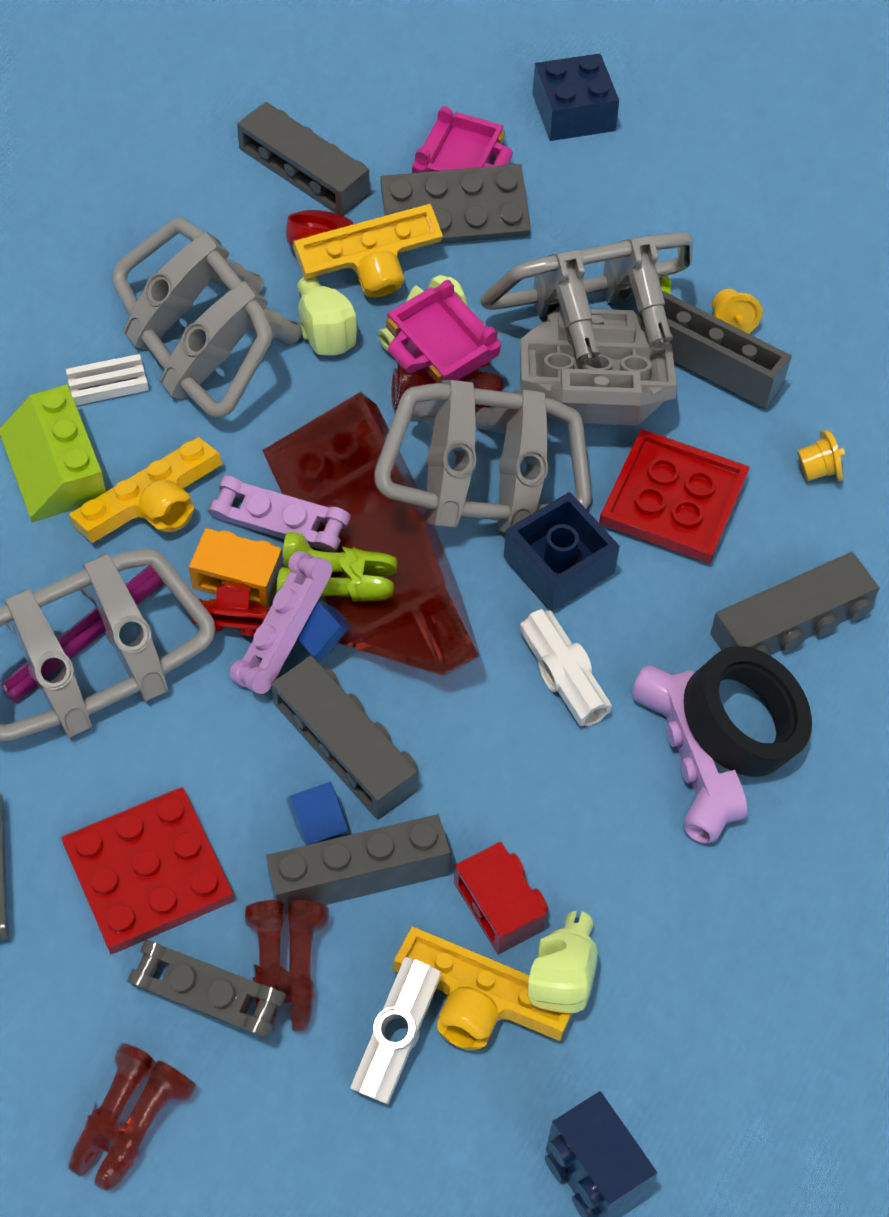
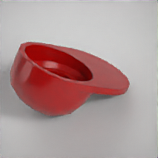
M321 210L300 211L289 215L287 218L286 240L293 248L295 240L353 225V222L342 215Z

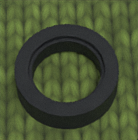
M745 646L725 648L699 668L687 682L683 702L690 730L703 750L717 763L730 771L735 770L737 774L750 777L769 775L799 754L810 739L812 715L803 689L785 666L760 650ZM721 680L738 681L760 696L769 708L775 722L776 738L774 743L758 742L745 735L734 725L725 712L720 699L719 687Z

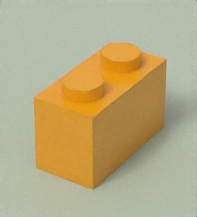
M205 528L189 564L192 589L216 595L217 587L226 582L243 583L251 588L250 603L262 604L265 607L266 605L269 606L277 588L279 570L281 567H284L282 548L268 541H254L239 537L229 531H216Z

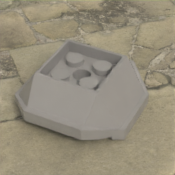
M557 308L547 317L546 322L534 327L521 338V390L544 392L545 398L555 399L576 409L582 417L583 424L638 426L663 402L676 399L677 381L672 344L669 342L660 344L658 340L657 345L650 346L644 320L633 310L590 309L592 315L591 323L597 346L600 350V355L591 359H587L586 355L584 356L585 360H576L570 330L566 328L561 308ZM547 414L548 417L554 423H567L559 418Z

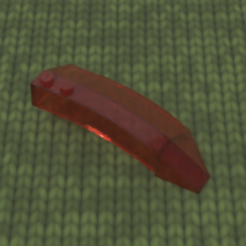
M359 392L262 451L282 494L325 507H338L351 515L347 528L342 529L338 538L341 542L336 553L344 552L342 547L351 549L355 547L365 551L386 553L397 558V572L390 576H380L394 583V593L389 599L353 602L351 597L325 596L327 604L336 608L351 626L338 643L446 676L480 657V652L461 592L434 525L427 523L426 508L389 499L378 490L375 484L374 472L389 428L378 405L365 394ZM399 451L391 471V480L393 483L418 489ZM320 522L317 532L324 531L326 524ZM332 572L331 574L333 578H346L344 572Z

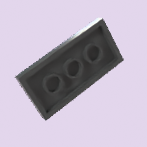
M522 164L385 175L380 178L384 216L431 203L443 235L441 242L434 244L529 236L531 229Z

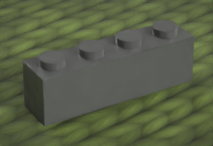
M264 102L237 123L238 142L241 151L332 212L344 216L370 194L369 169L362 162L353 159L342 152L336 145L316 135L309 127L301 125L289 117L283 110H278L268 102Z
M662 290L665 301L664 309L670 332L673 336L669 343L672 344L674 362L766 409L784 385L792 355Z
M852 551L716 612L710 635L721 650L728 647L745 646L760 650L770 656L783 649L791 651L799 647L809 637L816 634L826 635L846 620L851 618L858 620L865 617L873 609V603L880 587Z
M311 655L271 683L273 704L377 820L417 792L419 769L415 760L406 751L400 752L391 743L392 739L386 728L381 723H373L368 718L362 703L354 694H346L339 686L338 678L327 665L321 666Z
M436 814L267 854L266 859L269 881L279 917L448 876L451 853L440 816Z

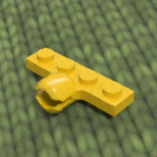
M430 203L295 240L293 242V249L304 280L344 268H352L357 273L364 294L370 298H377L391 294L402 286L405 277L397 258L399 253L441 242L443 235Z
M198 436L192 441L184 443L180 448L162 459L152 462L147 468L132 477L120 481L115 487L95 499L85 502L80 508L68 514L72 525L91 543L96 542L137 517L146 519L157 530L162 532L181 530L188 524L194 511V504L189 499L191 495L184 488L223 465L220 454Z
M413 926L409 930L393 962L392 970L395 972H399L405 957L423 962L442 972L436 989L445 993L447 999L438 1015L437 1029L442 1038L448 1043L463 1050L475 1051L485 1047L496 1023L501 1019L511 1020L561 1041L573 1014L555 1012L533 1006L528 997V974Z

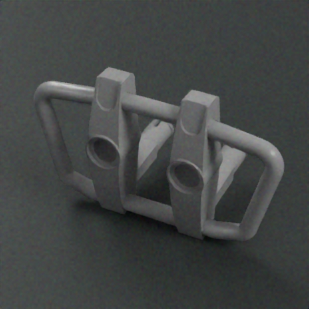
M178 217L169 221L118 261L113 271V285L130 316L124 333L127 334L134 347L144 350L149 349L163 367L164 371L159 382L164 385L170 397L183 400L190 396L208 415L222 418L229 415L236 408L268 350L272 338L281 340L286 344H294L300 338L301 327L297 325L296 321L288 320L277 311L266 307L268 301L259 295L264 285L263 278L259 274L244 269L241 264L228 259V250L221 246V241L216 236L208 232L204 233L188 220ZM180 233L191 240V243L179 251L156 274L148 279L144 291L137 300L127 281L129 272ZM209 281L229 289L228 293L216 301L194 323L185 329L181 340L171 354L160 338L183 314L190 310L193 302ZM247 331L257 334L222 401L216 402L200 385L221 363L227 360L233 348Z
M686 232L647 235L583 250L576 249L551 254L543 258L521 263L510 269L481 296L480 303L488 310L535 304L539 318L549 316L557 308H561L566 328L570 330L576 360L582 361L585 360L584 356L586 355L587 359L600 355L591 323L592 315L586 294L604 291L608 304L629 300L634 295L639 314H642L649 345H657L658 340L660 344L671 341L673 336L670 332L664 309L665 301L659 277L681 272L691 265L693 239ZM678 248V257L656 263L658 260L657 250ZM605 261L603 276L583 280L585 274L584 265ZM535 276L534 289L507 293L521 280Z
M443 380L441 383L414 386L407 389L401 396L375 468V484L378 490L389 499L426 508V522L428 524L457 527L461 516L498 520V530L506 532L507 528L548 505L538 503L543 482L548 472L547 414H550L567 422L576 491L575 498L587 510L591 501V485L583 420L576 409L555 399L545 398L544 392L515 390L513 393L486 390L474 388L471 382ZM475 404L494 407H483L478 410L475 416ZM410 421L434 425L431 446L427 455V492L399 485L391 480V471ZM476 425L482 431L506 434L503 453L499 463V504L465 501L472 471L477 462L475 453ZM451 450L456 455V461L452 468L449 467L447 460ZM525 459L527 469L526 473L522 476L520 464Z
M141 549L119 553L112 557L108 554H102L94 560L82 563L83 570L35 592L25 589L16 595L3 599L5 605L0 607V627L5 624L10 627L11 631L17 634L29 665L30 675L37 682L51 710L4 725L0 723V741H12L58 725L61 726L65 735L71 738L92 728L89 715L137 692L145 702L168 692L164 675L196 656L211 644L215 636L213 617L162 553L155 549ZM150 565L198 624V634L159 659L151 638L150 626L143 619L119 572L122 570ZM78 590L95 600L106 629L107 640L116 650L130 677L85 699L82 698L73 673V664L69 657L65 655L41 610V607ZM132 621L137 626V636L131 643L123 644L119 637L122 625ZM49 658H58L61 664L60 673L54 679H44L41 675L42 664Z

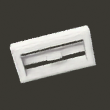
M140 354L65 369L76 406L149 391ZM136 377H137V379H132V380L117 382V381H121V380H126V379H131V378H136ZM100 385V386H98V387H93V388L78 390V389H82V388H87V387H92V386Z

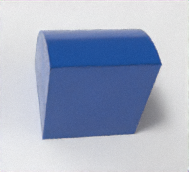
M318 599L297 639L314 658L324 660L351 626L336 608Z
M332 782L304 790L286 798L294 823L305 845H310L348 831Z

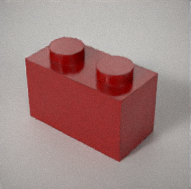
M501 841L455 864L454 885L498 955L544 931L546 912H548V906L542 893L537 888L531 889L525 880V869L519 857L514 852L509 854Z

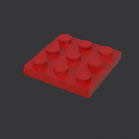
M640 429L600 514L599 524L710 564L747 479L750 466Z
M183 787L61 837L65 851L110 955L235 901L232 889Z

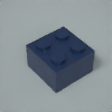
M601 53L535 63L532 94L549 141L616 130L619 98Z
M568 492L507 528L503 557L548 608L553 611L614 574L620 546L573 494Z
M601 1091L552 1121L546 1146L547 1155L545 1156V1161L554 1177L558 1181L565 1179L575 1195L572 1197V1201L581 1217H622L647 1200L658 1172Z

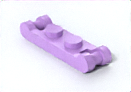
M227 475L223 476L219 484L221 492L218 499L212 500L208 509V513L219 520L285 539L288 531L300 532L304 534L310 547L334 553L337 552L341 542L338 538L342 529L347 528L351 519V515L341 508L325 507L246 484ZM235 497L243 499L240 509L232 507ZM320 522L326 524L324 531L317 532Z
M297 551L292 554L289 559L290 573L282 588L276 593L273 604L263 623L256 630L249 649L243 660H237L230 668L229 676L234 683L247 687L258 694H264L269 691L271 683L280 672L331 577L332 566L328 560L313 557L311 554L303 551Z

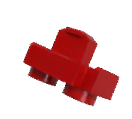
M226 582L217 587L216 599H209L208 601L199 599L213 617L215 632L222 631L223 627L239 628V633L246 636H254L271 608L268 605L265 607L262 604L250 603L251 588L243 583ZM192 618V624H197Z

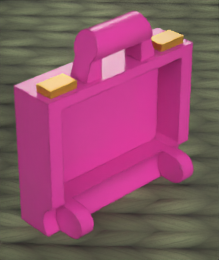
M442 106L438 111L437 121L424 145L415 153L412 173L509 165L513 152L509 147L501 145L505 138L504 125L459 112L453 114L449 107ZM495 155H497V158L495 159V161H494V163H493V165H492L491 163H492V161H493Z
M450 280L443 281L437 288L430 287L387 313L386 328L395 337L388 347V352L407 373L424 369L436 383H441L443 380L458 381L500 354L502 343L497 339L498 332L492 326L487 328L455 294L454 285Z

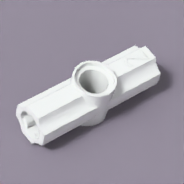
M537 610L520 623L519 631L538 659L539 671L548 689L552 692L558 691L579 726L585 725L590 727L601 722L611 712L612 704L592 675L591 662L583 647L579 643H571L551 610Z
M408 957L404 958L384 1008L374 1021V1032L350 1089L387 1105L389 1104L409 1053L418 1041L419 1029L442 976L441 971L418 960ZM397 1018L406 1020L409 1027L406 1037L399 1042L388 1041L385 1036L387 1024Z

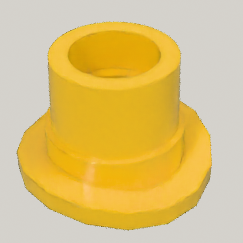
M728 288L720 291L712 301L714 317L748 334L759 325L763 315V308L757 298L751 294L738 292L735 289Z
M828 429L820 431V440L816 441L815 444L797 450L798 459L807 481L836 475L838 482L844 480L840 457L845 455V451L843 448H838L835 437Z

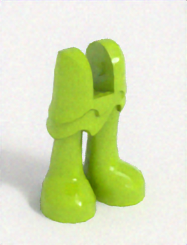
M288 531L285 535L283 558L286 567H281L279 570L277 592L282 588L290 573V557L297 551H303L311 554L313 557L328 560L331 563L332 572H344L346 578L330 577L320 597L345 596L351 597L353 602L387 600L393 596L394 583L380 576L394 575L397 572L398 561L396 557L386 553L365 551L355 547L353 549L342 547L344 550L342 553L314 550L309 546L304 534Z

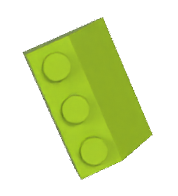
M68 384L29 395L0 427V437L31 523L78 509L85 502L95 499L106 492L102 471Z

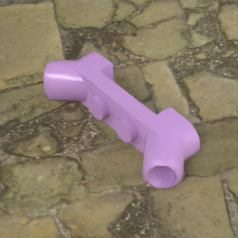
M653 665L643 667L633 686V699L665 716L668 741L672 747L677 746L681 756L680 770L682 777L687 784H692L696 794V798L683 820V828L693 840L703 844L713 843L719 838L726 823L743 820L747 817V802L743 788L735 770L718 773L713 759L699 745L687 723L683 702L687 682L694 672L687 670L669 674Z

